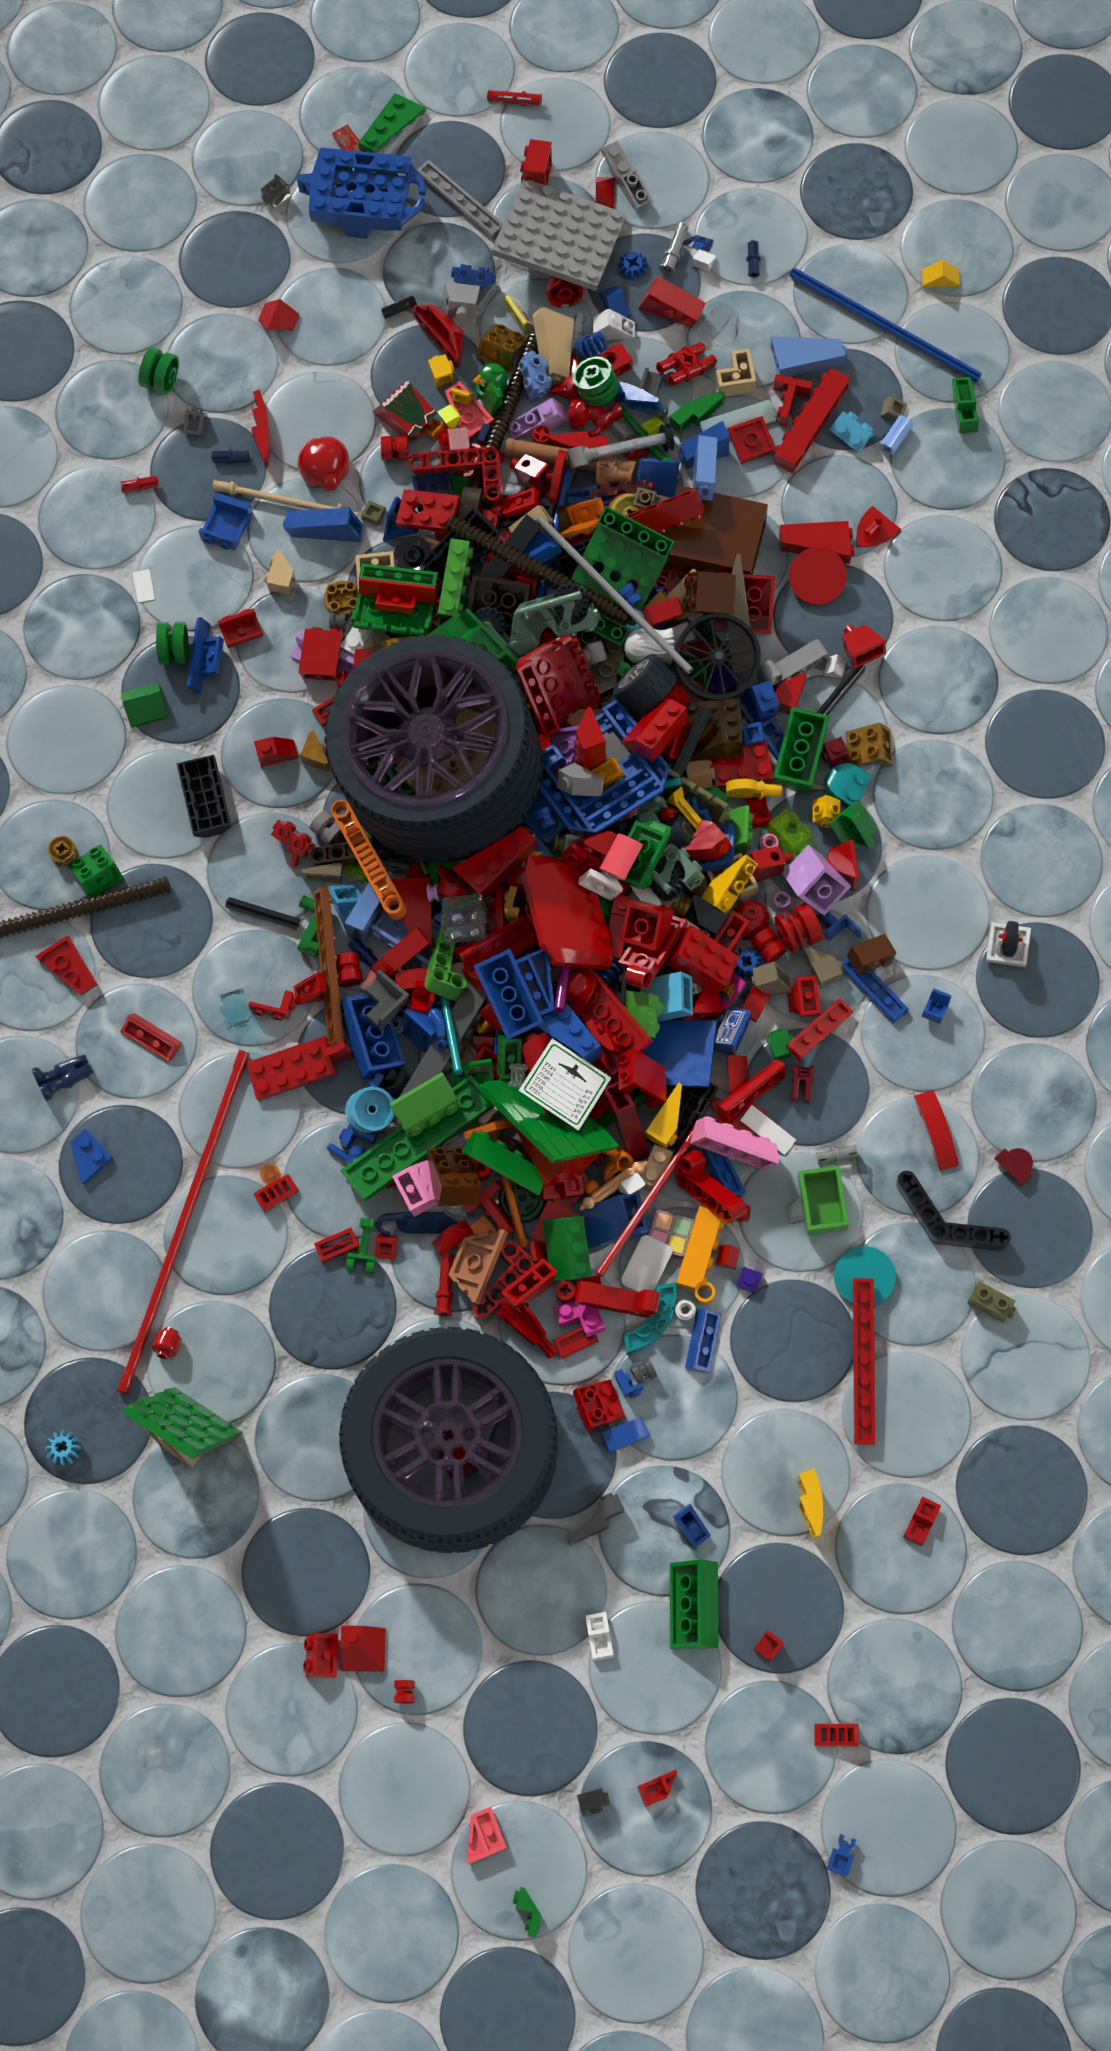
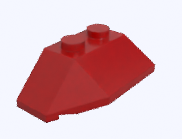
M429 304L412 307L414 318L458 369L461 365L464 347V332L462 328L456 326L453 323L452 317L448 316L447 313L437 306Z

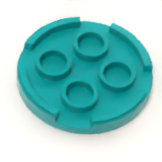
M869 1246L852 1248L845 1252L836 1264L834 1270L835 1287L839 1295L846 1302L853 1305V1278L874 1279V1306L883 1303L894 1289L896 1282L894 1265L890 1258L879 1249Z

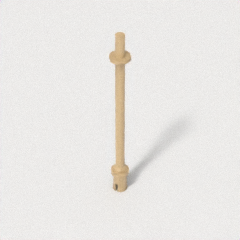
M215 479L212 484V491L226 493L231 497L240 494L310 510L343 508L341 503L337 507L238 487L233 481L229 483ZM353 511L354 514L357 517H359V512Z

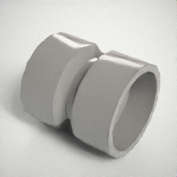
M327 810L320 812L313 819L309 827L314 834L322 836L321 839L327 845L337 844L344 836L337 822L334 821V817Z

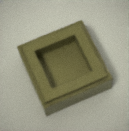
M368 501L361 514V519L378 526L386 512V507Z

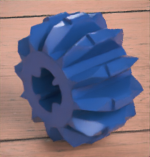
M594 332L579 339L575 343V347L580 358L585 360L603 353L607 349V343L601 332Z
M747 947L746 952L740 948L739 954L734 953L739 956L733 972L739 977L743 976L744 981L747 980V977L752 980V976H754L752 969L763 965L761 963L762 956H757V950L751 953L749 947ZM743 962H744L745 964H746V962L750 963V966H748V965H747V967L743 966Z

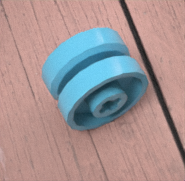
M374 1086L363 1088L352 1094L346 1102V1119L350 1126L358 1132L372 1133L382 1130L394 1118V1113L389 1104L393 1099L382 1088Z

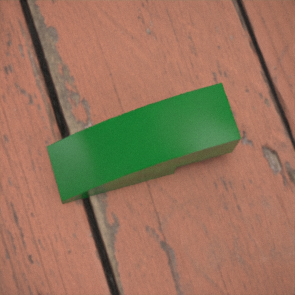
M971 377L952 378L954 406L959 433L978 432L979 419Z
M723 392L709 394L687 403L670 415L669 425L679 434L692 423L699 427L701 421L707 420L724 404L725 394Z

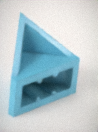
M357 884L329 886L331 902L345 931L347 930L345 922L362 894Z

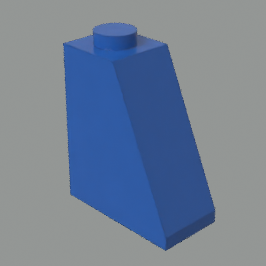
M723 421L680 444L678 457L680 462L684 463L686 469L692 468L694 465L699 435L717 438L716 459L729 455L730 436Z

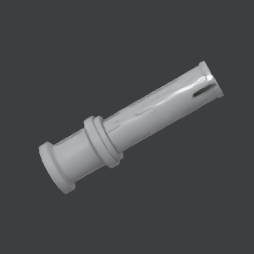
M684 222L678 223L671 245L664 253V261L660 264L659 270L665 275H673L675 273V265L679 262V252L689 229V226Z

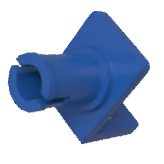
M829 911L825 915L819 914L818 918L829 927L826 930L828 941L845 927L859 939L862 937L861 928L846 914L840 919L835 918Z

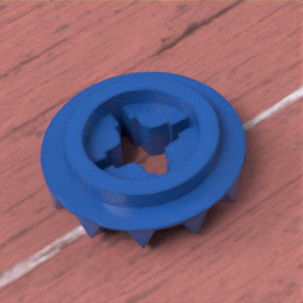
M634 251L632 253L626 252L623 257H620L618 263L620 273L630 279L643 276L648 267L646 257ZM636 261V266L630 267V263Z

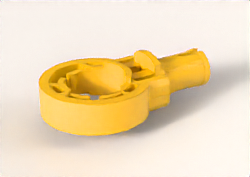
M735 779L726 783V795L732 798L758 797V799H762L764 796L780 797L782 794L781 784H765L763 780L757 782L752 779Z

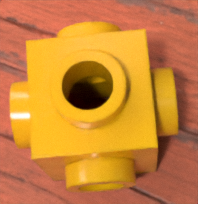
M828 795L814 800L812 811L813 823L819 824L823 828H830L829 823L841 813L840 800Z

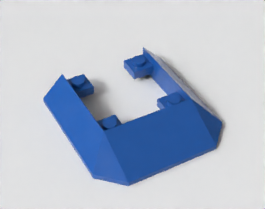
M617 699L603 707V713L596 717L602 733L614 731L621 742L637 724L627 709ZM552 744L542 751L543 771L541 774L542 781L539 782L540 791L569 831L597 834L664 791L670 768L661 755L652 762L627 748L631 755L619 761L626 778L602 792L601 796L593 798L592 796L571 795L557 788L558 780L551 772V769L565 761L557 747Z

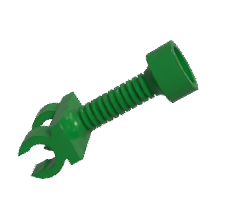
M360 1218L359 1227L363 1231L359 1253L347 1254L346 1270L354 1271L355 1260L367 1261L365 1272L374 1274L376 1257L368 1256L367 1249L370 1232L375 1230L376 1220Z

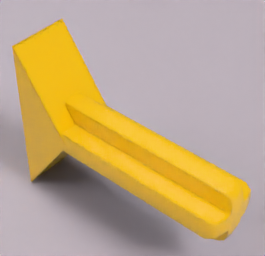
M681 786L666 802L676 806L691 826L697 830L702 819L684 799Z

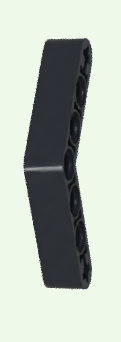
M908 1170L902 1171L899 1174L896 1187L933 1243L996 1251L1006 1249L1011 1240L1008 1230L945 1222L915 1174ZM903 1179H904L905 1181L910 1180L909 1185H908L907 1183H904V1184H903V1183H902ZM919 1195L922 1201L916 1203L912 1200V1196ZM930 1212L933 1215V1219H925L923 1213ZM934 1230H942L944 1232V1236H936L934 1234ZM954 1232H962L965 1238H956ZM980 1233L984 1235L985 1240L978 1241L975 1238V1234ZM998 1236H1002L1003 1243H999Z

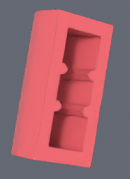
M617 834L599 869L619 880H625L643 844L625 835Z

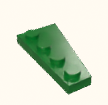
M394 93L359 141V148L370 153H377L390 142L392 137L398 136L403 132L402 129L415 122L416 117L422 116L426 112V107Z

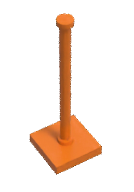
M509 1120L495 1121L466 1131L464 1135L465 1139L468 1140L473 1130L478 1133L482 1130L491 1135V1140L496 1143L501 1132L515 1127ZM501 1175L519 1242L518 1245L521 1248L528 1247L530 1244L526 1241L511 1181Z

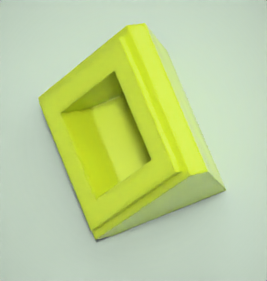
M448 405L438 411L449 429H454L461 416L453 405Z

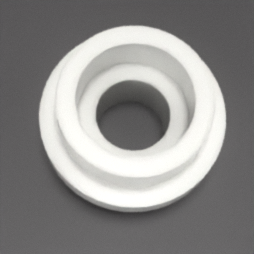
M682 1300L676 1305L675 1313L679 1319L687 1321L694 1317L696 1308L691 1301ZM685 1307L689 1309V1313L684 1314L681 1311Z

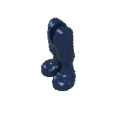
M86 1055L60 1062L54 1066V1070L43 1072L38 1067L31 1069L45 1101L51 1100L53 1094L59 1089L71 1088L74 1084L87 1078L94 1072L90 1065H86L88 1063ZM56 1078H60L58 1081L54 1083L47 1084L48 1082Z

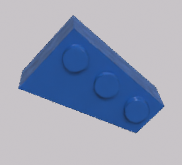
M538 950L517 959L516 962L541 1016L554 1011L551 968L547 951Z
M565 1003L563 1013L555 1012V1010L543 1017V1024L534 1028V1033L537 1035L545 1032L550 1041L554 1039L590 1064L602 1058L601 1045L567 1003Z

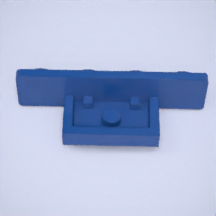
M198 617L196 620L187 678V688L196 694L201 693L204 676L219 674L224 639L220 636L209 638L211 625L202 617Z

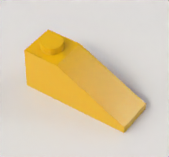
M680 1083L677 1084L645 1132L646 1138L665 1149L669 1145L673 1146L678 1138L676 1134L682 1084Z

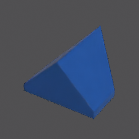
M399 497L394 498L388 511L383 541L418 532V529L397 527L396 519L401 503Z

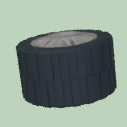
M650 654L635 664L621 678L613 690V696L633 717L638 718L652 710L666 697L674 687L677 676L656 654Z

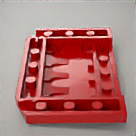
M528 854L524 858L525 867L521 871V878L541 950L543 952L547 951L552 958L550 963L553 966L608 970L612 967L614 952L598 894L579 885V878L585 872L579 866L573 869L563 858Z

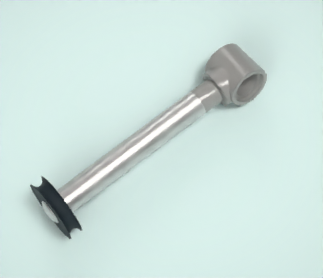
M666 423L665 426L663 424L660 425L659 434L591 449L585 446H578L566 451L570 468L574 469L589 465L591 460L657 445H662L666 452L669 449L673 451L675 445L672 429Z

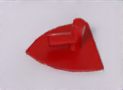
M871 506L858 524L856 534L857 547H873L883 544L894 537L901 528L875 507Z

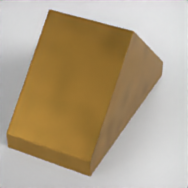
M312 730L301 751V762L324 771H329V762L314 730Z

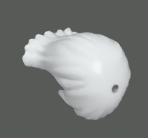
M642 628L633 630L626 637L624 650L630 661L638 663L646 656L656 654L664 663L672 664L673 659ZM673 629L656 630L675 650L676 642Z

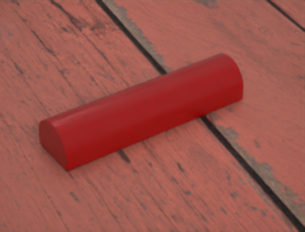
M778 1059L774 1060L716 1106L719 1116L726 1123L780 1082L786 1076L785 1064Z

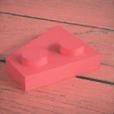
M491 1807L471 1814L467 1864L507 1849Z

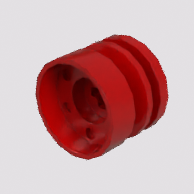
M806 902L793 908L794 918L788 911L784 912L783 916L779 914L774 917L779 938L791 954L797 952V947L800 950L805 948L804 940L810 946L823 940L819 921L812 908Z

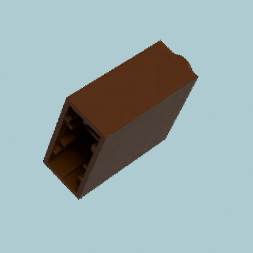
M679 485L676 495L693 488ZM713 493L712 501L702 500L705 507L702 517L693 521L688 519L684 521L683 525L676 528L674 526L668 527L667 532L661 533L675 541L663 570L674 568L684 575H687L693 568L697 572L705 570L714 573H732L736 554H741L743 574L753 575L767 521L768 504Z

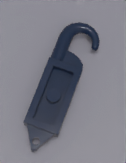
M411 1212L385 1213L376 1220V1228L381 1234L390 1235L389 1231H385L382 1228V1223L385 1221H396L397 1228L404 1233L441 1234L447 1228L457 1224L458 1221L445 1215V1212H422L415 1217Z

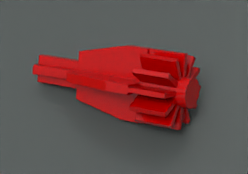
M506 1299L500 1303L502 1307L496 1313L506 1325L509 1323L517 1333L532 1345L537 1344L549 1359L558 1352L545 1337L547 1333L535 1314L528 1307L530 1305L528 1302L516 1308Z

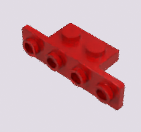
M367 578L359 579V595L377 597L375 610L413 614L416 602L434 604L436 600V587Z

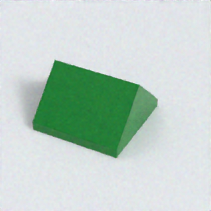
M159 682L121 692L131 728L168 718Z

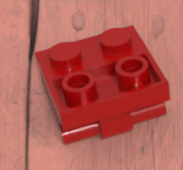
M611 1379L573 1390L577 1403L576 1409L580 1419L584 1421L587 1432L595 1430V1427L617 1422L625 1418Z

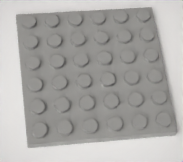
M523 179L494 243L491 255L596 291L627 213L536 183L532 180Z

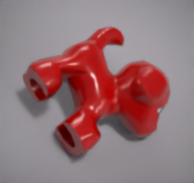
M573 399L569 402V410L567 412L568 424L571 429L578 430L590 420L596 428L588 432L589 437L599 436L611 423L622 418L623 409L617 402L610 406L609 411H605L602 405L590 406L579 399Z

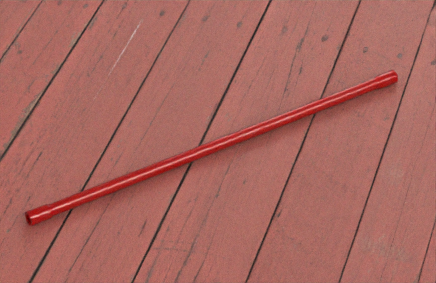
M238 1050L234 1061L233 1070L126 1369L119 1382L117 1391L123 1394H129L135 1371L240 1077L247 1064L246 1062L250 1054L246 1051Z

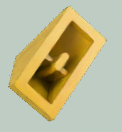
M943 259L922 269V288L960 287L959 269Z

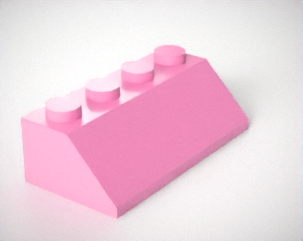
M705 1116L696 1121L690 1144L761 1170L779 1164L777 1145L770 1142L769 1138L755 1137L750 1131L736 1130L733 1125L717 1123L712 1117Z

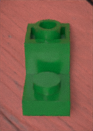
M520 1887V1891L515 1890L513 1904H516L517 1910L532 1913V1918L527 1917L525 1930L528 1931V1936L537 1938L542 1915L526 1888Z

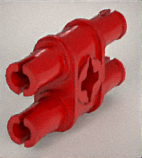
M699 342L691 347L685 346L676 353H670L668 358L657 363L656 369L660 374L672 368L676 371V373L669 375L667 378L668 384L673 387L683 381L689 382L692 378L703 375L707 369L716 366L717 359L714 355H710L699 360L697 356L705 353L706 350L704 343Z

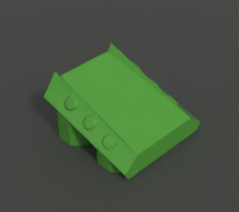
M626 990L625 1007L650 1038H655L660 1027L657 1016L663 1013L664 1003L659 1000L658 995Z

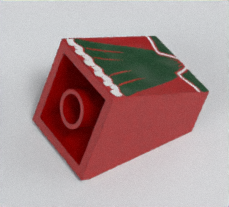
M408 380L402 383L373 411L377 417L400 436H408V440L411 438L415 440L422 434L420 429L424 426L428 428L435 421L433 417L437 414Z

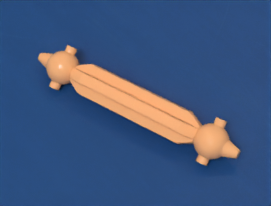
M647 1161L634 1162L632 1168L621 1172L596 1190L591 1197L584 1198L580 1209H592L595 1203L601 1202L618 1190L622 1181L635 1173H642Z

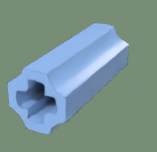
M900 415L880 443V448L883 452L889 455L895 453L912 428L913 422L910 418L904 415Z

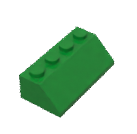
M791 707L773 779L792 791L811 794L828 727L829 715Z
M473 1130L461 1152L532 1193L540 1195L544 1181L533 1161L531 1163L524 1159L526 1155L517 1150L514 1153L507 1150L508 1145L500 1140L496 1143L490 1140L491 1135L482 1130L478 1133Z
M699 1559L670 1563V1649L719 1648L718 1562Z

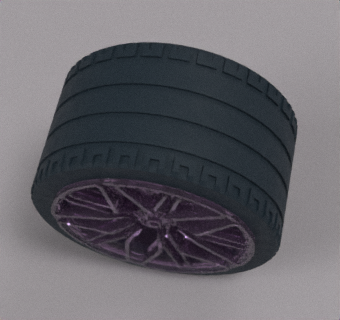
M420 635L419 637H410V639L406 640L401 639L399 642H393L385 648H380L379 651L373 652L370 657L362 660V663L357 665L353 672L347 675V679L341 683V688L336 691V697L332 699V707L328 710L329 716L326 718L327 727H325L326 736L324 737L326 743L325 752L328 755L326 757L330 770L360 824L374 840H377L380 845L387 847L389 851H394L397 855H404L408 859L414 858L415 861L425 860L427 863L431 861L435 863L446 861V863H449L452 860L460 861L463 858H470L514 832L517 825L520 826L522 819L528 815V810L533 807V801L537 798L536 793L540 789L539 782L542 781L541 774L543 771L542 747L518 682L513 677L511 671H508L507 666L500 662L498 657H494L490 651H485L482 646H476L473 642L468 643L462 638L445 637V635ZM461 708H468L481 713L463 725L457 726L455 722L458 711ZM489 719L496 724L495 738L471 732ZM467 737L492 743L493 746L463 742V740ZM386 742L392 743L390 745L384 746ZM463 749L489 753L486 761L475 774ZM456 753L459 754L470 776V779L463 784L440 765L448 761ZM380 754H385L384 757H383V759H382V761H381V763H380V765H379V767H378V761H379V758H380ZM394 756L407 757L411 763L387 785L384 786L379 783ZM434 769L455 785L456 788L441 794L431 795ZM422 770H428L426 796H421ZM416 771V796L393 791Z

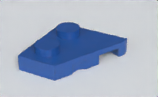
M86 1129L70 1142L80 1180L83 1184L88 1182L113 1159Z

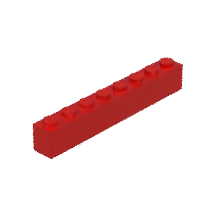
M694 488L626 516L661 534L667 530L666 528L674 526V528L679 527L688 519L692 521L702 517L705 507L697 488ZM594 532L588 535L581 533L573 539H566V541L573 546L592 538Z

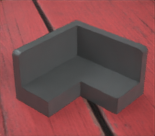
M381 970L377 972L376 979L365 989V993L378 1003L366 1014V1019L380 1031L408 1005L409 994Z

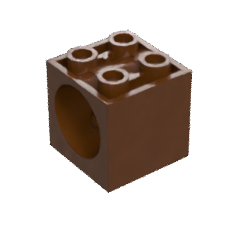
M701 571L687 573L684 580L686 596L683 597L682 603L685 608L684 612L733 614L736 575Z

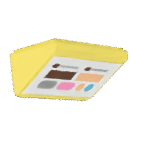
M509 295L505 296L506 308L522 331L527 333L534 329L533 321L520 302Z

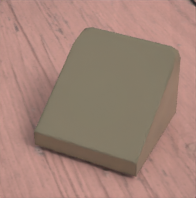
M890 396L883 402L881 416L897 420L900 415H904L907 404L894 396Z

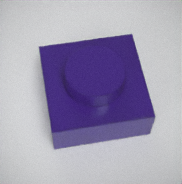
M743 1266L736 1287L756 1294L763 1273Z

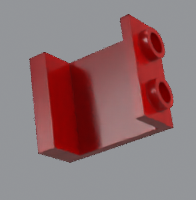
M319 627L305 629L298 671L303 679L337 681V677L340 674L337 669L341 642L346 638L341 630L331 628L329 631Z
M634 1048L618 1055L620 1091H624L632 1086L643 1090L646 1093V1106L651 1109L667 1101L664 1066Z

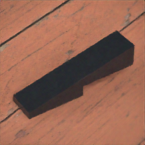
M526 514L505 542L508 543V546H513V549L517 548L518 552L523 551L542 526ZM496 555L480 574L502 578L512 566V563L508 564L507 561H502V558L499 559Z

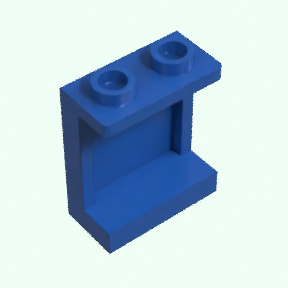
M215 492L213 496L214 505L204 527L198 531L200 538L207 544L214 543L225 550L232 549L236 551L252 515L251 504Z

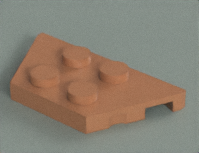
M503 1229L493 1234L482 1233L478 1236L464 1237L449 1272L450 1278L457 1283L460 1289L476 1305H479L507 1237L508 1232Z

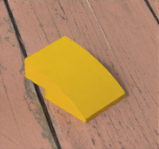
M813 1468L798 1475L797 1484L803 1496L799 1497L797 1504L813 1542H816L820 1537L823 1525V1498L819 1479Z

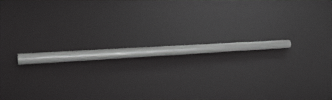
M539 516L536 522L687 674L691 673L693 668L542 516Z

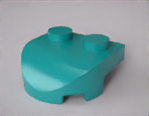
M854 764L838 765L826 774L824 785H826L828 791L827 795L839 799L842 804L849 807L856 800H861L872 775Z

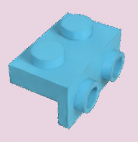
M842 411L829 430L860 453L871 437L874 438L876 434L872 432L873 428L865 422L863 424L858 421L859 417L851 411L849 413Z

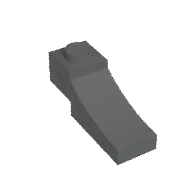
M609 1493L600 1498L601 1501L598 1502L599 1508L592 1518L583 1526L567 1535L570 1546L609 1529L606 1520L624 1512V1507L618 1494L612 1495V1493Z

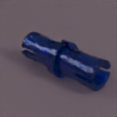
M357 937L349 942L348 947L355 953H358L360 961L365 962L372 969L371 966L379 960L373 954V950L367 948Z

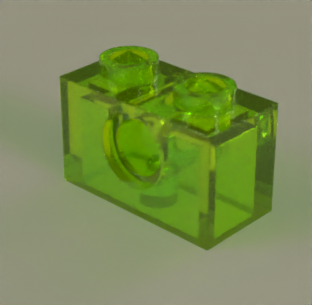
M787 808L769 822L768 830L778 838L781 844L794 857L812 843L813 833L807 825L803 826L796 813L790 812ZM795 829L797 832L794 834H790L787 832V830Z

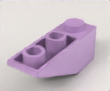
M551 398L511 421L508 433L510 438L519 440L532 436L533 430L537 426H546L552 430L568 421L563 405Z

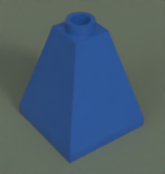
M441 1001L433 1002L431 1009L439 1008L442 1010ZM449 1001L450 1009H451V1010L453 1009L454 1005L456 1004V1003L453 1002V1001H452V1002ZM410 1008L404 1010L403 1034L426 1054L437 1036L436 1027L428 1014L411 1011Z

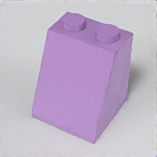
M807 845L782 873L797 896L823 915L851 887L824 856L810 845Z

